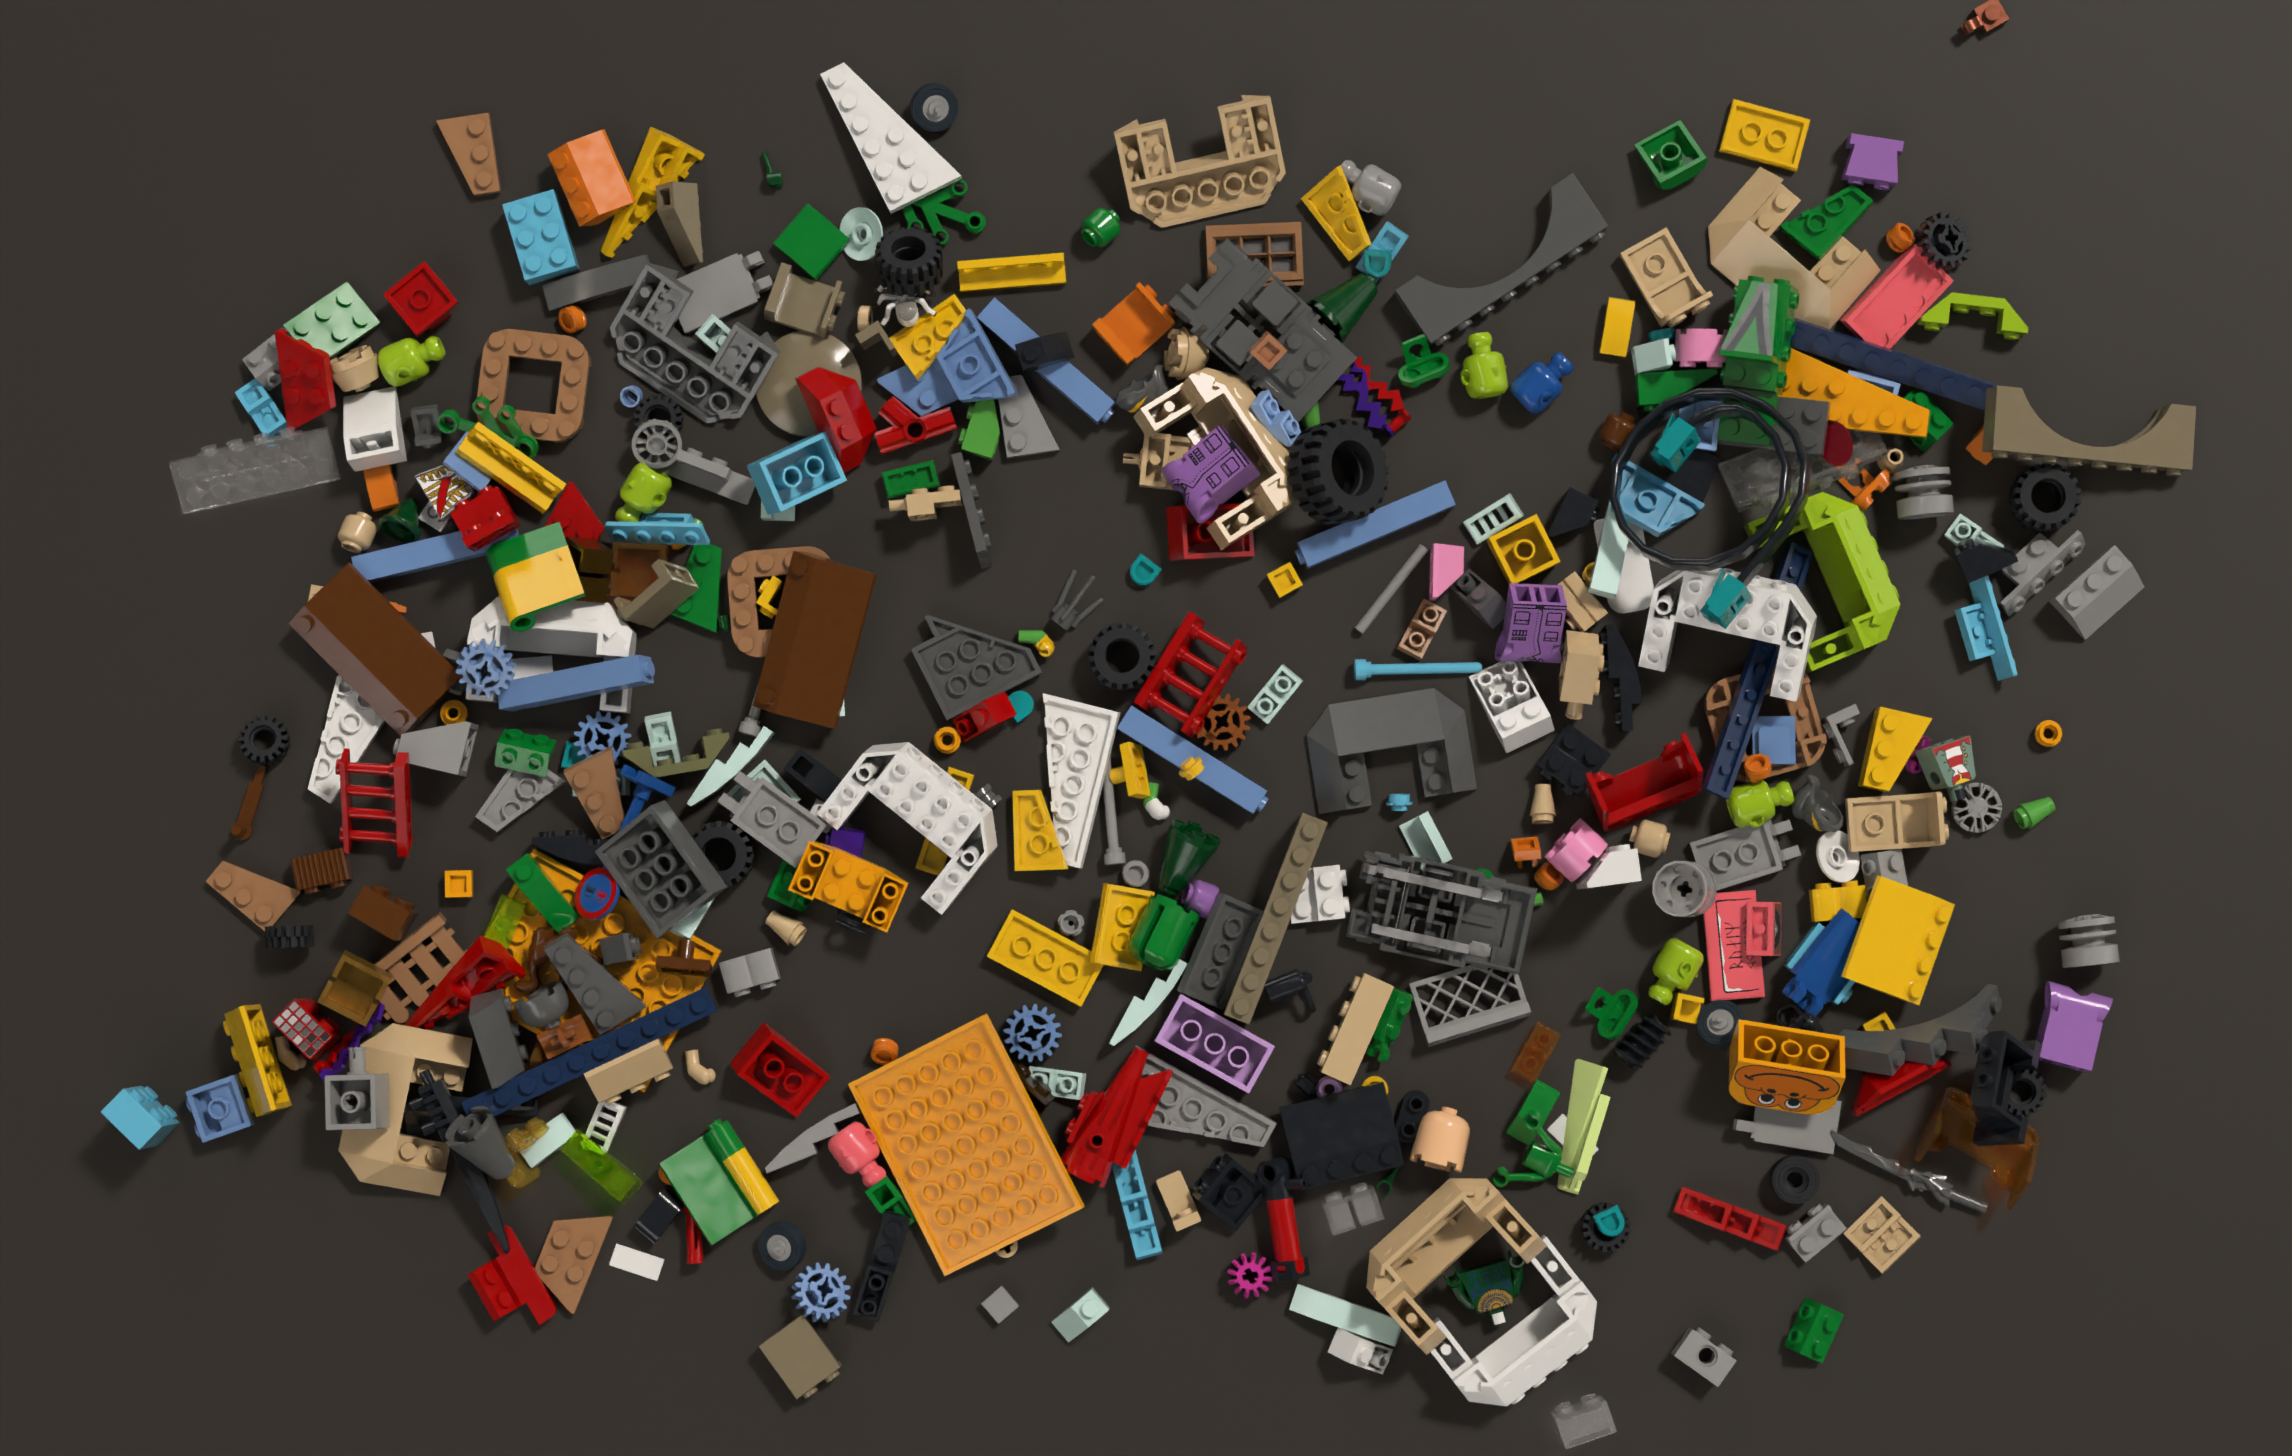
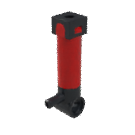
M1284 1156L1262 1161L1257 1167L1258 1180L1264 1185L1275 1256V1261L1270 1262L1273 1281L1296 1280L1310 1275L1308 1258L1301 1255L1292 1189H1305L1307 1181L1304 1178L1293 1179V1163Z

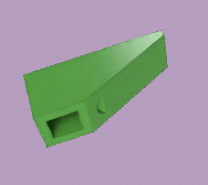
M994 399L976 401L975 404L970 403L966 416L967 419H970L967 429H962L958 444L962 445V452L993 461L1001 436Z

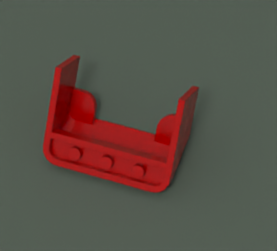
M1686 732L1681 734L1680 743L1673 741L1666 744L1660 757L1613 777L1611 774H1604V772H1598L1593 775L1591 772L1586 773V786L1603 831L1615 830L1692 798L1702 791L1703 769Z

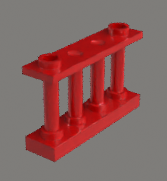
M1189 611L1133 702L1149 713L1152 708L1157 707L1184 723L1181 731L1193 738L1195 733L1198 734L1202 730L1205 717L1237 665H1241L1245 660L1248 647L1238 639L1231 646L1205 631L1203 627L1205 622L1199 616ZM1199 639L1226 655L1218 669L1190 653L1189 648L1194 640ZM1186 662L1212 678L1205 691L1176 676L1175 671L1180 663ZM1171 684L1198 700L1191 714L1186 713L1162 698L1161 694L1166 685Z
M344 748L341 759H337L335 765V773L340 775L342 826L339 831V841L344 844V853H350L353 841L356 840L393 843V846H397L398 857H408L413 844L409 752H398L395 762H391L388 765L350 762V749ZM351 773L389 775L390 778H394V785L391 787L352 785ZM352 796L391 798V801H395V807L392 810L353 807ZM353 818L391 820L392 823H396V830L394 832L354 830Z

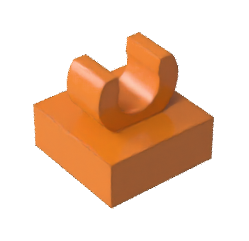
M1538 837L1511 839V849L1518 868H1522V861L1531 860L1532 866L1536 867L1537 859H1541Z

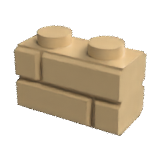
M1575 571L1558 584L1563 587L1567 604L1566 616L1568 618L1564 621L1572 631L1585 632L1608 613L1593 594L1587 593L1588 587Z

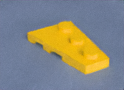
M1340 165L1306 193L1301 200L1347 260L1351 261L1370 246L1371 241Z

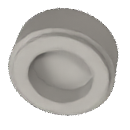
M1133 860L1124 866L1122 876L1129 886L1140 887L1148 880L1149 870L1143 862Z

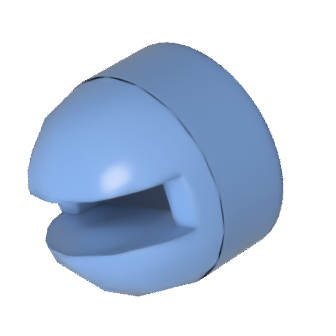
M634 385L623 388L620 393V400L626 407H635L643 399L642 390ZM628 391H632L637 396V398Z

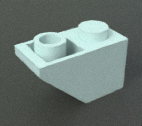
M1668 338L1634 346L1631 349L1635 375L1637 373L1667 371L1673 365V360H1676L1674 345H1669Z

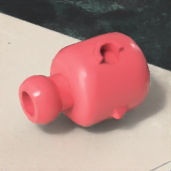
M852 1122L828 1140V1149L839 1163V1167L848 1174H854L859 1171L863 1184L866 1187L870 1188L886 1177L885 1169L877 1165L874 1160L880 1153L879 1146L876 1143L877 1138L874 1132L866 1129L862 1123Z

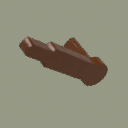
M266 765L257 766L254 779L248 785L237 822L230 828L232 835L238 840H247L253 834L252 824L264 790L263 781L268 769Z

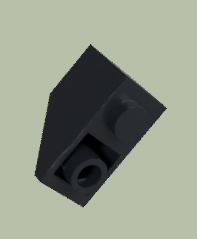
M801 747L784 767L787 772L825 801H827L842 781V779Z

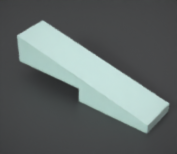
M1610 499L1587 593L1614 599L1618 590L1628 539L1618 527L1615 514L1611 511ZM1626 520L1628 527L1631 529L1632 523Z

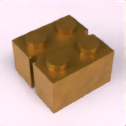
M345 950L317 1002L366 1027L393 974Z

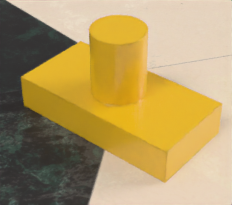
M1131 742L1120 744L1123 766L1110 770L1109 776L1112 783L1126 782L1128 796L1140 799L1150 797L1142 745Z

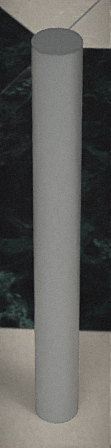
M1419 544L1355 626V629L1361 634L1367 630L1428 550L1423 545Z

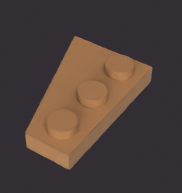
M482 113L436 120L473 195L482 196L501 193L490 114Z
M222 861L206 880L211 887L263 931H265V926H275L303 893L226 861Z

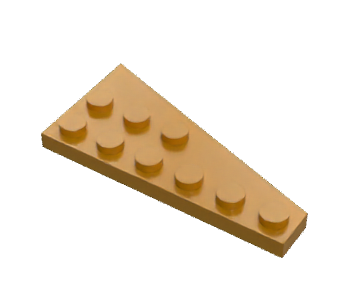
M1791 348V357L1786 366L1787 383L1785 388H1783L1782 395H1779V397L1830 402L1828 421H1837L1844 425L1847 430L1927 438L1930 418L1929 409Z

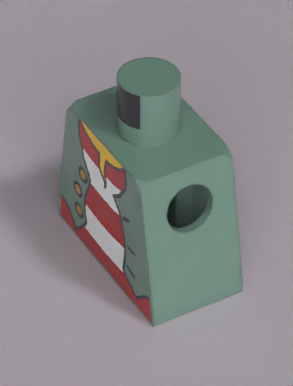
M1970 735L1951 738L1915 751L1929 787L1932 790L1946 788L1950 802L1966 798L1962 783L1973 780L1976 776Z

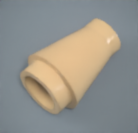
M1885 447L1877 456V464L1881 470L1886 467L1890 473H1894L1903 465V453L1895 447ZM1890 454L1896 456V462H1893L1890 459Z
M1550 784L1535 785V793L1529 815L1532 817V823L1551 824L1554 822L1556 812Z
M775 910L769 914L765 922L787 945H798L807 931V928L803 926V922L782 915Z

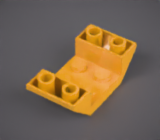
M809 840L788 890L812 901L816 898L863 918V923L887 933L908 886V882L881 866L837 847Z

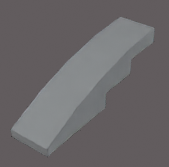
M855 1103L833 1113L804 1131L765 1167L766 1173L817 1154L818 1149L815 1142L837 1134L839 1129L836 1122L861 1113L858 1104Z

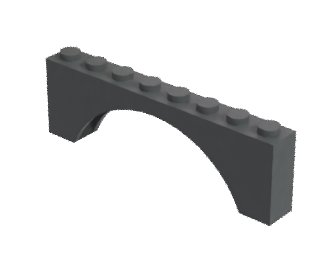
M1573 173L1550 188L1548 192L1550 202L1549 218L1544 237L1531 258L1514 273L1492 284L1473 288L1446 287L1417 275L1395 290V296L1421 335H1426L1429 346L1434 343L1437 346L1443 344L1451 338L1450 332L1457 328L1459 331L1464 330L1473 323L1471 320L1478 314L1481 317L1487 315L1495 309L1494 303L1500 299L1503 302L1508 301L1517 294L1515 291L1523 284L1526 288L1539 280L1538 274L1544 270L1548 273L1552 272L1561 265V259L1567 255L1570 259L1583 251L1582 245L1588 241L1594 244L1605 236L1604 231L1607 229L1608 224Z

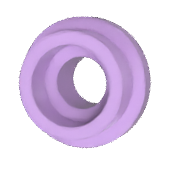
M1331 1076L1321 1078L1316 1086L1319 1089L1316 1092L1318 1097L1329 1095L1324 1091V1087L1327 1084L1334 1086L1335 1090L1333 1093L1343 1091L1340 1080Z

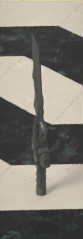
M1831 1130L1837 1146L1907 1180L1911 1191L1915 1189L1921 1192L1929 1190L1939 1203H1943L1947 1207H1949V1200L1961 1203V1205L1976 1209L1979 1212H1986L1988 1203L1950 1189L1953 1188V1185L1945 1181L1947 1176L1932 1174L1931 1171L1919 1172L1914 1168L1905 1169L1900 1166L1898 1160L1885 1159L1873 1153L1870 1146L1852 1142Z

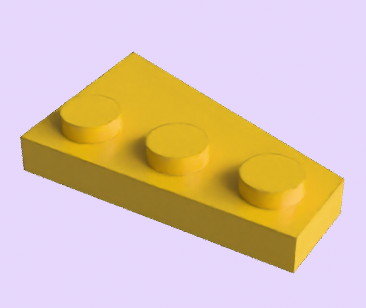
M955 294L934 307L933 310L936 311L934 315L928 312L918 318L915 325L905 327L889 338L917 381L935 361L941 348L947 344L954 328L957 330L966 317L963 315L966 309Z
M1012 791L1015 871L1069 869L1042 791Z

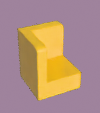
M1674 993L1670 1019L1697 1024L1701 1003H1704L1705 998Z

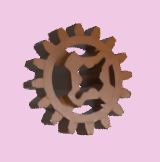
M1228 693L1225 699H1221L1220 695L1218 696L1213 706L1219 704L1228 706L1223 711L1216 712L1210 709L1206 717L1211 722V729L1207 733L1203 726L1201 732L1196 736L1197 738H1206L1204 746L1209 745L1211 742L1214 744L1213 750L1216 751L1219 745H1223L1224 751H1227L1228 744L1231 743L1236 748L1238 747L1236 741L1238 738L1241 740L1246 739L1242 731L1250 730V727L1244 725V723L1251 718L1250 716L1243 715L1247 707L1242 706L1239 708V698L1232 702ZM1235 711L1240 719L1239 728L1233 724L1232 720ZM1227 712H1230L1226 721L1229 726L1227 728L1222 726L1214 733L1217 725L1215 718H1222L1223 715L1225 716ZM1222 733H1228L1233 736L1226 740L1216 739Z

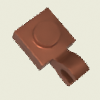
M1989 0L1973 9L1971 12L1974 18L1963 23L1959 28L1964 36L1979 28L1986 34L2007 22L2009 17L1999 0Z

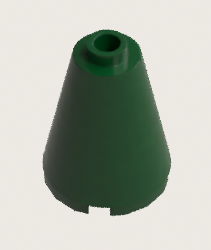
M1359 274L1309 300L1306 304L1321 317L1318 322L1321 325L1324 323L1335 333L1334 337L1342 343L1377 295L1376 287H1378V284L1372 276Z

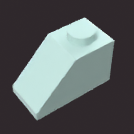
M1091 1287L1052 1320L1051 1323L1069 1343L1109 1310V1306Z

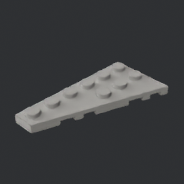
M1149 1053L1141 1078L1168 1069L1174 1072L1148 1126L1226 1139L1260 1147L1265 1146L1277 1122Z

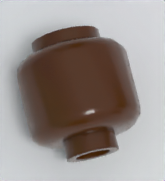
M1623 411L1619 415L1615 413L1609 414L1599 430V436L1602 438L1601 443L1619 452L1628 434L1635 427L1633 423L1635 418Z

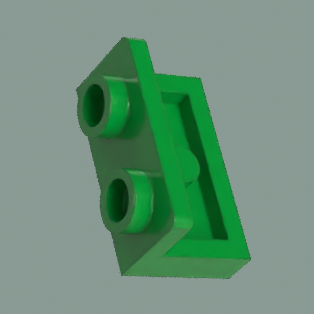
M1914 387L1904 399L1929 409L1930 418L1927 438L1908 437L1924 452L1954 423L1921 389Z
M504 729L497 742L494 765L546 777L549 761L556 749L557 740L549 739L545 735L526 734L518 729Z
M1806 1297L1788 1333L1784 1346L1823 1364L1844 1314Z

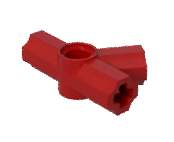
M892 396L878 412L892 427L874 432L880 452L883 455L913 444H921L927 439L957 430V426L950 407L917 417L898 399ZM918 424L923 427V433L919 437H911L908 432L909 428L912 425Z

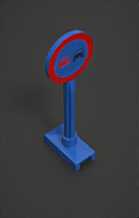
M624 764L620 774L637 784L633 793L634 799L620 830L639 816L645 800L648 801L651 792L672 797L676 787ZM605 865L602 868L598 867L590 870L583 876L577 886L575 906L578 913L586 919L599 920L606 917L612 912L618 902L620 886Z

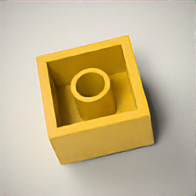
M1537 514L1486 540L1508 585L1509 583L1519 584L1561 562Z

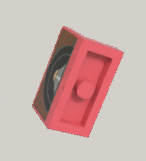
M1747 902L1746 955L1781 956V902Z

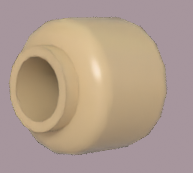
M357 512L356 515L350 514L344 518L338 533V539L344 549L353 553H361V551L370 548L377 531L376 525L371 521L372 517L366 513Z
M1642 820L1639 827L1633 826L1629 841L1634 842V849L1637 848L1638 853L1656 858L1661 853L1665 854L1671 833L1667 832V827L1664 824Z

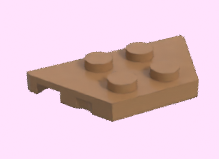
M613 1216L553 1221L535 1270L545 1285L572 1314L576 1313L614 1219Z

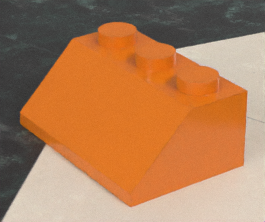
M604 129L567 142L547 154L579 227L598 225L636 203Z

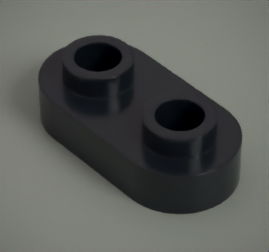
M1409 1091L1402 1100L1395 1128L1398 1138L1405 1143L1415 1141L1420 1121L1429 1110V1098L1422 1091ZM1419 1099L1421 1101L1420 1108L1414 1109L1411 1106L1412 1100ZM1408 1124L1414 1127V1131L1410 1135L1404 1132V1127Z

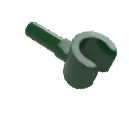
M767 152L762 153L761 157L766 168L769 186L771 188L783 187L782 172H773Z
M730 615L718 617V626L722 631L731 630Z
M1403 1165L1393 1167L1386 1177L1380 1178L1377 1182L1376 1190L1381 1183H1387L1390 1188L1386 1191L1385 1196L1389 1195L1393 1188L1392 1182Z

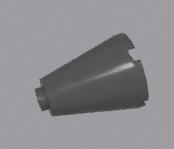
M485 1106L473 1107L469 1109L472 1113L464 1117L462 1114L458 1116L445 1133V1137L448 1140L445 1141L446 1144L493 1179L498 1180L509 1177L513 1172L515 1161L489 1108Z

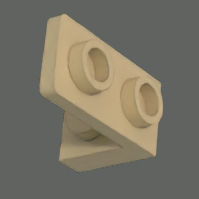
M1180 1170L1156 1180L1176 1231L1201 1221L1200 1214Z

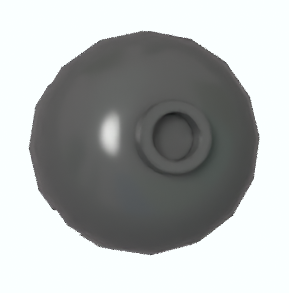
M560 980L558 983L554 981L536 989L534 992H530L527 1001L524 1002L521 997L513 1004L521 1020L528 1026L535 1028L545 1026L549 1030L561 1023L559 1018L567 1012L569 996L562 980Z

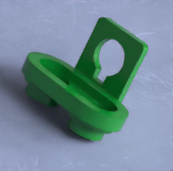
M1425 334L1401 343L1406 365L1401 367L1398 372L1399 381L1402 385L1409 388H1417L1421 383L1443 377L1449 370L1450 362L1448 357L1443 353L1431 354ZM1422 344V349L1419 351L1420 355L1415 357L1414 354L1409 353V349L1413 345Z
M1597 987L1585 1010L1599 1019L1597 1025L1599 1034L1605 1039L1613 1040L1622 1034L1638 1006V998L1627 989H1622L1612 996L1602 988ZM1603 997L1602 1002L1604 1005L1602 1008L1598 1007L1595 1009L1597 999Z

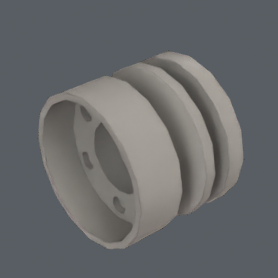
M1923 465L1910 467L1893 474L1894 481H1906L1907 483L1895 487L1896 492L1908 493V498L1896 501L1898 519H1922L1954 513L1953 496L1940 494V489L1951 486L1950 480H1939V477L1950 475L1949 467Z
M1673 861L1665 864L1656 873L1652 884V894L1656 904L1663 912L1677 917H1696L1704 914L1713 905L1717 896V884L1713 874L1705 866L1690 861ZM1683 886L1692 888V893L1683 891Z
M2093 914L2074 916L2063 922H2057L2058 929L2070 928L2071 934L2059 936V940L2072 941V947L2061 950L2063 968L2120 962L2118 944L2105 943V937L2115 935L2116 930L2104 931L2103 924L2115 923V917Z

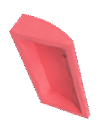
M1913 244L1889 266L1839 321L1856 338L1890 349L1954 280L1942 268L1937 270L1935 262L1928 265L1929 257L1927 255L1921 257L1920 255L1924 249L1918 247L1917 244Z

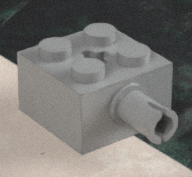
M366 1047L348 1048L349 1072H347V1075L325 1076L326 1130L390 1128L388 1073L369 1074V1071H366Z

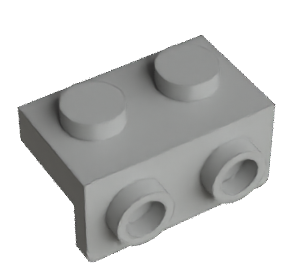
M274 334L242 359L255 379L267 391H271L281 383Z
M1902 849L1860 856L1867 899L1870 897L1877 875L1908 886Z

